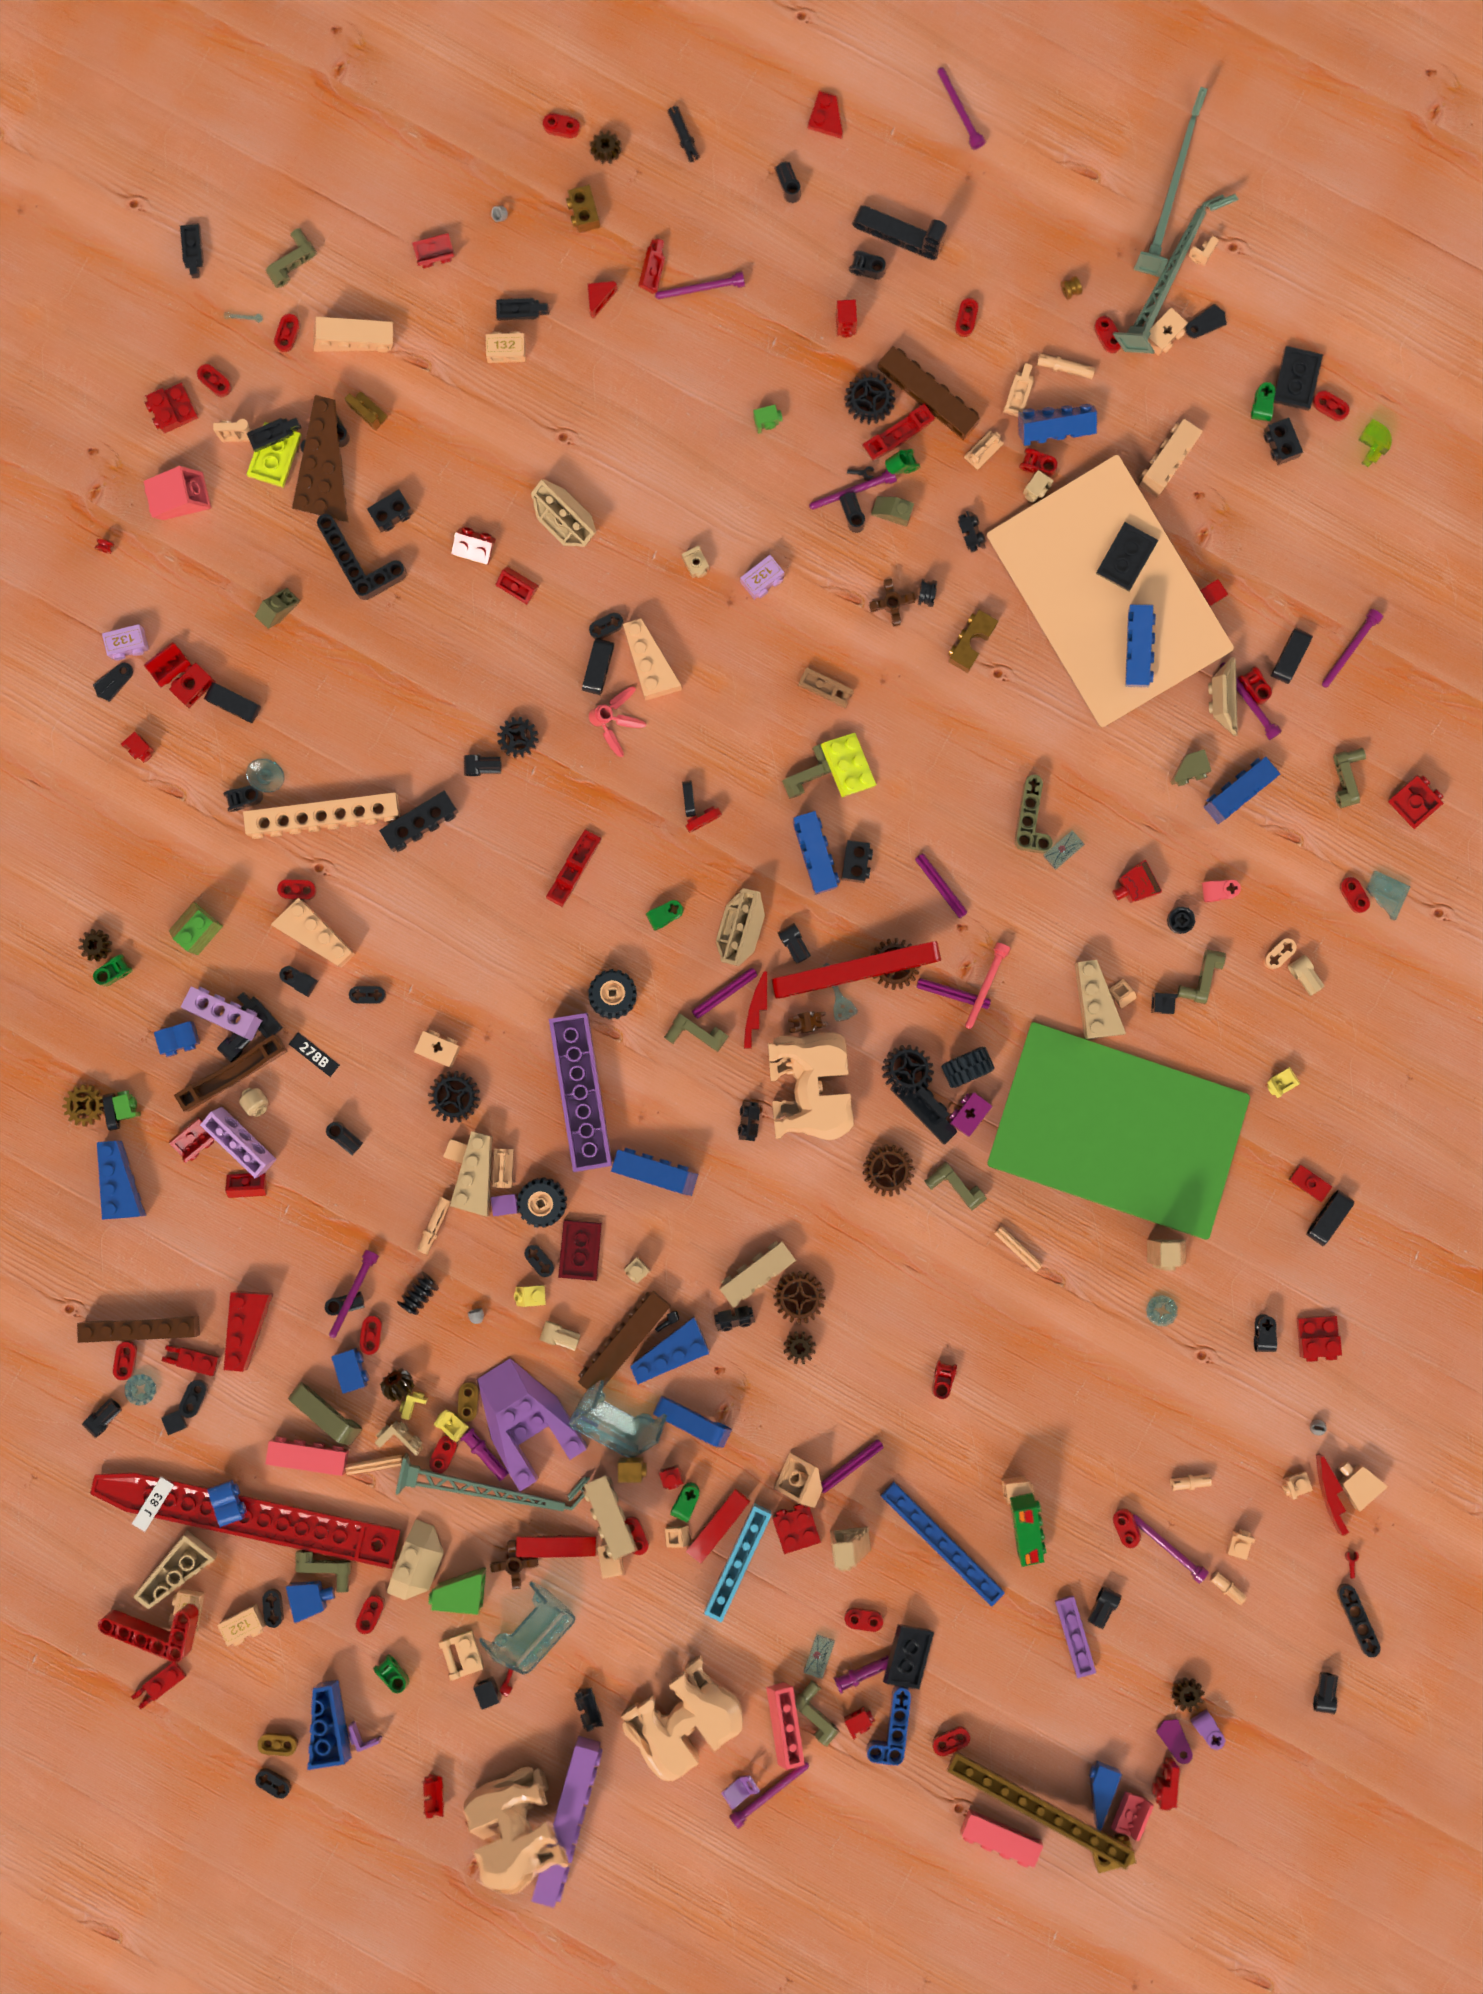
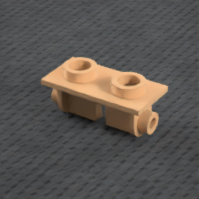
M990 430L964 458L978 470L1004 444L999 439L1001 436L997 432L993 433Z
M494 1149L492 1187L512 1188L513 1149Z

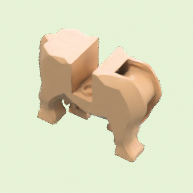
M821 1032L802 1038L783 1035L775 1038L773 1043H768L769 1062L783 1058L777 1063H769L770 1080L776 1081L785 1073L788 1075L793 1074L796 1079L794 1089L795 1101H772L776 1139H780L787 1132H803L806 1135H812L820 1139L833 1140L850 1131L854 1126L850 1094L819 1096V1093L823 1091L822 1081H818L820 1077L845 1076L849 1074L845 1037L834 1032ZM782 1116H787V1117H784L782 1120H777V1119L781 1118Z
M701 1655L685 1666V1671L689 1674V1680L692 1684L687 1681L685 1671L669 1682V1687L675 1690L676 1695L682 1699L680 1703L676 1704L670 1714L662 1715L659 1710H655V1697L653 1695L640 1704L636 1702L622 1713V1718L625 1720L622 1724L625 1735L639 1747L643 1758L654 1774L665 1781L678 1779L699 1763V1752L687 1737L695 1730V1726L714 1752L742 1731L743 1718L739 1700L734 1694L715 1684L703 1671Z
M522 1767L506 1778L494 1780L476 1788L464 1801V1813L468 1822L469 1832L483 1840L498 1833L502 1838L473 1850L479 1864L483 1885L498 1893L515 1894L520 1892L538 1873L547 1870L553 1865H560L564 1868L569 1867L566 1850L559 1844L553 1848L541 1849L546 1844H557L553 1824L546 1821L541 1827H536L532 1830L526 1819L527 1810L532 1809L533 1804L547 1805L544 1791L549 1790L545 1773L539 1768L534 1771L532 1767Z

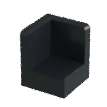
M1153 993L1151 1013L1174 1014L1175 999L1178 998V994Z
M494 1677L480 1681L473 1687L482 1710L500 1703L502 1697Z

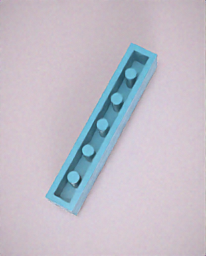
M753 1503L704 1609V1615L722 1623L772 1515L770 1510Z

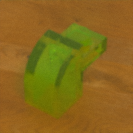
M1374 419L1367 424L1358 439L1360 442L1371 447L1362 464L1366 467H1369L1372 463L1376 464L1380 456L1385 455L1389 451L1392 444L1389 430Z

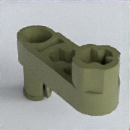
M300 228L295 229L290 234L299 248L266 268V273L276 288L283 287L290 281L287 273L306 263L317 254L311 242L307 241Z
M821 744L812 748L818 760L817 766L782 781L789 799L805 793L802 784L831 772Z
M1360 748L1350 752L1343 751L1334 754L1333 759L1342 787V791L1335 793L1337 805L1339 808H1345L1360 803V796L1350 763L1365 760L1366 754L1364 749Z
M1206 949L1198 987L1195 989L1179 985L1178 997L1206 1004L1214 968L1223 969L1226 953Z
M680 1013L673 1020L672 1023L674 1024L664 1036L666 1040L674 1044L681 1032L687 1030L717 1052L729 1037L716 1027L709 1034Z
M944 1162L937 1168L935 1173L924 1180L930 1190L943 1180H947L971 1211L987 1200L978 1186L969 1191L947 1162Z
M305 1550L296 1551L295 1572L335 1573L337 1575L336 1592L345 1593L349 1591L348 1581L349 1574H351V1561L313 1560V1552Z
M811 1680L802 1693L797 1694L795 1704L796 1708L819 1728L814 1736L827 1747L840 1731L810 1704V1700L821 1689L818 1684Z

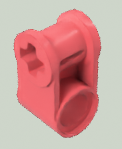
M1235 880L1202 883L1204 902L1232 899L1240 893L1241 886ZM1230 885L1231 888H1235V891H1233L1232 894L1230 891H1227L1226 889Z

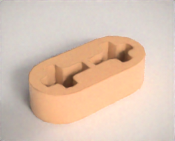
M1289 938L1281 940L1264 957L1265 966L1268 969L1279 968L1294 954L1297 948L1296 943ZM1283 943H1289L1291 951L1287 950L1282 954L1280 951L1284 949ZM1278 954L1279 957L1276 959L1277 965H1271L1269 957H1275Z

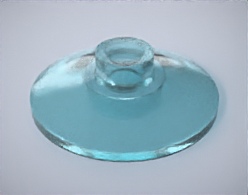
M257 759L252 761L247 767V780L251 786L259 791L274 792L280 789L284 783L283 770L271 760Z

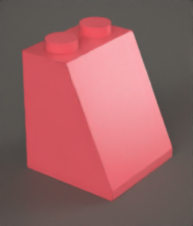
M178 466L144 481L149 511L153 518L166 520L211 509L203 472Z

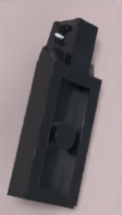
M200 225L180 226L185 268H189L192 279L200 278L199 267H203Z
M534 298L496 300L497 320L537 319L539 315H549L548 303H539V300H534Z
M280 418L246 434L254 452H257L290 438V436L294 435V431L302 427L297 418L289 421L287 418Z
M242 992L237 997L243 1003L241 1007L243 1011L250 1009L257 1013V1018L262 1020L258 1030L266 1039L273 1034L276 1035L284 1028L254 996L250 999L245 992Z

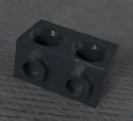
M1289 417L1268 425L1264 430V439L1267 444L1269 443L1271 457L1277 462V465L1299 458L1303 453ZM1274 431H1280L1282 433V437L1276 436ZM1281 448H1287L1289 454H1284Z
M399 489L367 508L381 533L392 530L395 524L400 521H407L413 514ZM397 505H404L401 511H395ZM387 514L386 520H378L380 515Z
M847 840L842 880L865 883V879H869L871 868L867 867L868 860H872L873 855L870 843ZM856 848L863 849L864 856L856 857L854 850ZM859 867L862 870V874L854 876L851 873V869Z

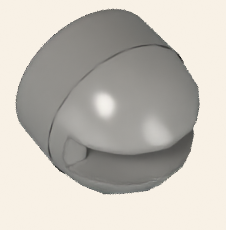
M504 206L493 207L491 211L493 220L501 222L507 219V209Z
M482 1308L468 1312V1317L472 1323L479 1324L483 1321L484 1313Z
M1319 1419L1313 1420L1310 1424V1431L1317 1436L1323 1435L1327 1430L1326 1424ZM1314 1427H1323V1430L1314 1429Z

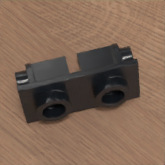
M966 511L967 516L965 514L960 515L958 523L962 534L970 533L964 537L967 549L971 553L977 551V547L985 549L984 543L986 540L984 534L979 531L978 517L976 514Z
M743 1101L740 1107L741 1122L738 1126L739 1140L755 1141V1137L757 1138L759 1124H752V1120H759V1103Z
M748 1306L735 1308V1316H732L731 1310L717 1312L718 1314L714 1315L715 1322H717V1330L723 1332L730 1331L733 1327H748L751 1323H755L752 1307Z
M592 1688L578 1689V1692L574 1693V1700L578 1711H585V1713L580 1715L583 1728L588 1732L593 1730L594 1727L604 1726Z

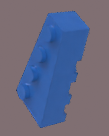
M1082 404L1080 407L1066 405L1060 409L1045 407L1042 410L1036 411L1034 409H1025L1023 412H1018L1019 436L1023 445L1028 446L1031 445V441L1045 443L1048 438L1063 440L1067 435L1080 437L1097 434V411L1091 404Z
M1153 605L1129 606L1125 687H1149L1150 683H1153L1154 671H1150V665L1154 663V652H1151V645L1155 644V633H1152V625H1155L1156 613H1153Z
M1258 757L1250 764L1252 767L1247 772L1242 770L1235 776L1237 780L1231 784L1229 781L1220 788L1223 792L1218 796L1214 793L1206 800L1208 804L1204 808L1217 824L1226 820L1232 813L1280 775L1279 771L1267 757L1262 760Z
M816 811L793 817V826L815 895L837 889V883H840L837 872H833L832 869L834 861L832 855L827 852L828 842L826 836L822 835L821 829L823 827L820 817L817 818Z
M97 1142L102 1220L146 1216L140 1194L135 1185L134 1176L129 1167L130 1163L123 1142Z
M625 1148L624 1151L617 1150L611 1172L683 1195L692 1196L699 1174L688 1171L689 1167L679 1164L677 1167L671 1166L670 1161L660 1159L658 1162L653 1160L654 1156L642 1153V1156L635 1155L636 1151Z
M695 1316L631 1364L630 1368L637 1384L710 1353Z
M339 1680L320 1682L312 1691V1723L310 1725L311 1738L307 1770L345 1765L352 1758Z

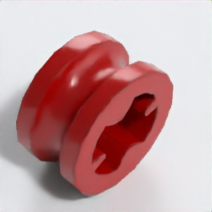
M97 539L98 545L95 546V549L111 554V547L114 544L103 539Z

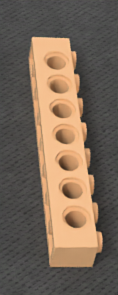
M396 793L243 811L245 833L249 837L252 836V839L263 838V835L271 834V837L282 836L283 832L299 834L301 830L307 829L309 832L320 831V828L323 827L332 830L338 829L339 825L356 827L358 823L363 822L366 825L377 824L379 820L393 822L396 818L401 817L399 799ZM383 805V812L376 814V806ZM363 807L365 809L364 814L357 816L356 810ZM345 810V817L338 819V811ZM321 812H326L327 814L324 821L318 820ZM307 814V821L301 824L299 822L300 816ZM283 817H288V824L285 826H281V819ZM269 819V826L262 828V821Z

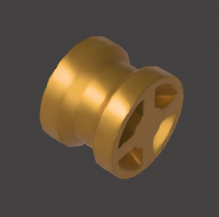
M1077 276L1071 277L1069 281L1064 280L1061 282V289L1067 300L1071 299L1075 294H1082V286Z

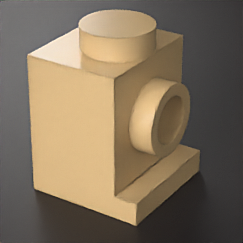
M1038 470L1023 492L1025 498L1032 503L1036 502L1038 497L1042 499L1052 486L1053 480Z
M699 545L682 553V559L692 579L695 577L701 578L707 574L709 565ZM699 560L700 563L698 565H694L693 561Z
M636 1257L624 1269L626 1275L636 1284L651 1271L639 1257Z

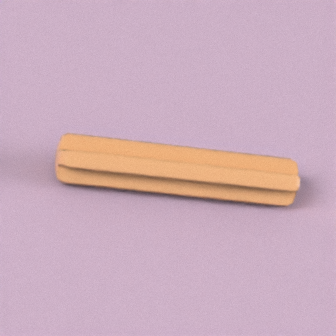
M999 1227L996 1230L995 1235L1033 1271L1037 1272L1042 1267V1264L1003 1227Z
M401 1455L350 1463L345 1466V1471L347 1475L397 1467L402 1465L403 1458Z

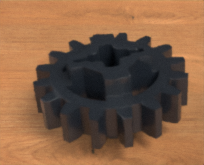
M512 717V722L509 723L505 720L506 726H500L502 733H497V736L501 739L497 742L500 745L503 744L501 750H507V756L513 753L514 759H517L518 754L524 758V753L526 752L531 755V748L536 750L534 743L539 742V739L535 738L538 735V731H533L535 729L534 724L529 726V719L523 722L522 717H519L518 721ZM527 730H529L531 735L530 740L526 738ZM521 734L523 740L518 739L516 741L514 736H519ZM506 735L510 738L509 746L506 743ZM525 746V748L517 750L518 747Z

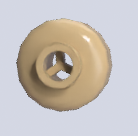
M247 1088L244 1090L239 1101L247 1115L254 1117L264 1114L269 1103L263 1092L258 1088Z

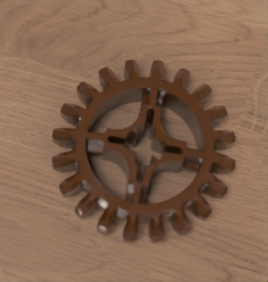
M898 938L894 939V944L891 943L890 939H887V946L884 942H880L882 949L875 947L874 950L881 954L889 949L898 950L906 948L904 946L906 940H902L900 945L898 944ZM915 968L902 970L908 972V974L904 978L897 980L892 979L895 972L889 973L887 977L880 975L881 979L878 981V984L880 985L885 981L884 988L886 989L889 984H892V990H895L896 984H898L899 989H903L902 983L904 982L908 987L910 985L908 979L914 982L916 979L912 974L918 975L919 971L915 970Z
M884 1145L885 1151H882L881 1147L878 1146V1154L872 1150L870 1153L874 1157L866 1156V1160L870 1161V1163L863 1164V1167H868V1171H863L862 1173L864 1175L869 1174V1177L865 1178L864 1181H872L868 1187L871 1189L875 1185L874 1193L877 1194L882 1189V1196H885L886 1191H889V1196L892 1197V1190H895L896 1194L899 1195L900 1191L898 1188L901 1187L902 1190L906 1191L907 1188L903 1184L911 1185L912 1182L907 1180V1178H914L913 1174H909V1170H915V1167H908V1164L912 1163L913 1160H905L909 1154L905 1153L902 1156V1148L895 1152V1145H892L891 1151L888 1149V1145ZM885 1155H894L901 1162L892 1165L888 1162ZM880 1157L882 1168L873 1174L874 1163ZM886 1165H888V1167L893 1168L898 1166L897 1168L893 1169L894 1171L892 1172L893 1174L891 1176H889L888 1174L879 1175L883 1172V1170L885 1169L884 1167ZM904 1167L903 1178L897 1184L895 1173ZM887 1177L892 1186H882L875 1179Z
M801 1271L798 1272V1277H795L794 1272H791L792 1279L789 1280L785 1275L784 1279L787 1282L784 1284L782 1281H779L778 1284L782 1288H775V1291L780 1292V1294L774 1295L773 1298L780 1301L774 1303L775 1307L780 1305L782 1307L777 1312L780 1314L785 1311L786 1313L783 1315V1318L786 1319L790 1315L791 1323H793L794 1317L797 1318V1324H801V1318H804L805 1323H808L807 1317L810 1316L814 1320V1312L819 1315L821 1314L817 1307L824 1308L825 1306L819 1303L820 1300H826L825 1296H820L825 1290H818L822 1283L817 1282L814 1284L813 1282L816 1280V1277L813 1276L809 1280L810 1274L808 1272L805 1274V1278L802 1277ZM797 1282V1288L794 1293L784 1294L790 1284ZM803 1282L809 1284L814 1289L815 1295L804 1293ZM799 1288L802 1296L809 1297L800 1303V1307L797 1299L789 1298L797 1295L796 1293H799ZM783 1300L793 1301L796 1304V1313L790 1311L785 1306ZM815 1301L809 1311L802 1313V1307L805 1302Z

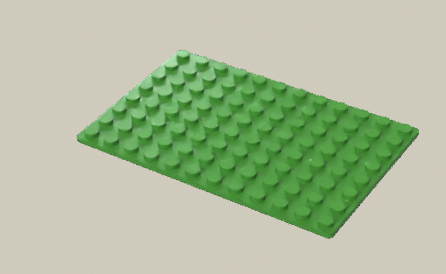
M1033 1022L1029 1027L987 1165L1032 1182L1207 1240L1212 1232L1250 1096L1226 1086Z

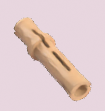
M1040 353L1037 362L1038 366L1048 367L1056 372L1059 370L1089 379L1093 378L1095 367L1061 359L1060 356L1053 357Z
M440 1197L426 1230L422 1232L423 1237L416 1249L417 1251L428 1255L434 1239H437L436 1234L451 1201Z

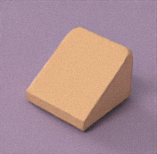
M1124 979L1109 989L1111 996L1120 1008L1125 1007L1136 999L1135 991Z
M450 1139L444 1157L462 1163L467 1144Z
M689 1526L665 1528L667 1547L683 1548L690 1545Z

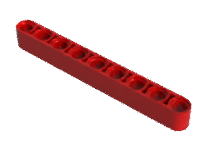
M937 941L910 946L772 979L776 999L928 965L941 961V955Z

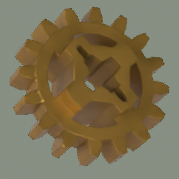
M81 1085V1089L78 1086L74 1087L75 1092L68 1091L70 1097H64L67 1104L62 1105L63 1108H67L64 1115H70L68 1121L72 1122L75 1120V1125L79 1126L82 1122V1126H87L88 1122L90 1125H94V1119L101 1120L99 1114L105 1113L102 1110L104 1106L101 1102L103 1096H99L100 1090L93 1091L94 1086H89L87 1089L86 1085ZM89 1093V1095H86L84 1098L79 1094ZM82 1102H87V1103L85 1104V1106L87 1107L86 1109H82V1108H83ZM83 1114L90 1116L85 1119L80 1118V1116H82Z

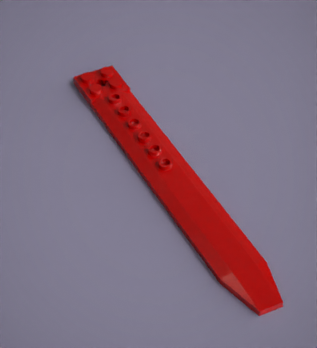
M139 1473L95 1474L90 1494L125 1512L138 1514L160 1478ZM167 1480L174 1486L154 1518L388 1569L393 1568L401 1529L362 1522L238 1495L240 1502L245 1504L247 1511L244 1513L245 1517L220 1527L207 1490L209 1488ZM379 1540L383 1547L375 1550V1546L372 1543Z

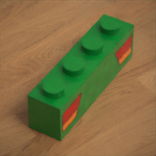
M1033 1493L1010 1497L1016 1547L1021 1567L1044 1563L1043 1554H1047L1045 1543L1042 1542V1540H1045L1043 1529L1040 1528L1043 1526L1041 1514L1038 1515L1041 1512L1039 1500L1035 1501Z

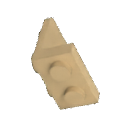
M397 1420L390 1427L386 1425L376 1435L378 1439L375 1443L379 1447L395 1434L416 1456L423 1449L422 1441L417 1436H412L408 1432V1427L403 1422L399 1423Z

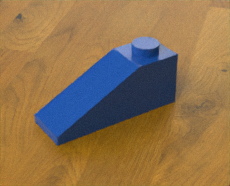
M1097 1761L1095 1766L1092 1765L1089 1777H1091L1090 1785L1094 1824L1097 1829L1101 1830L1122 1774L1119 1769Z

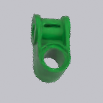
M1264 382L1256 390L1251 419L1271 421L1275 397V387L1272 383ZM1263 390L1266 391V394H1268L1267 396H1264V392H1262Z
M913 449L900 450L886 459L885 466L891 474H909L918 470L920 465L916 463Z
M672 900L646 913V916L653 930L656 931L680 918L684 909L678 901ZM672 905H674L675 907L679 906V908L677 909V914L669 912L672 910Z
M120 954L95 970L93 979L97 984L108 987L129 975L133 970L127 966L123 959V954ZM106 972L108 978L105 982H101L100 976Z
M690 1482L683 1486L670 1512V1515L687 1523L699 1498V1488L695 1483ZM691 1489L694 1490V1495L687 1496V1492Z
M390 1654L386 1656V1659L381 1664L373 1667L376 1675L383 1680L393 1693H401L409 1685L408 1675ZM396 1678L403 1681V1687L396 1686Z

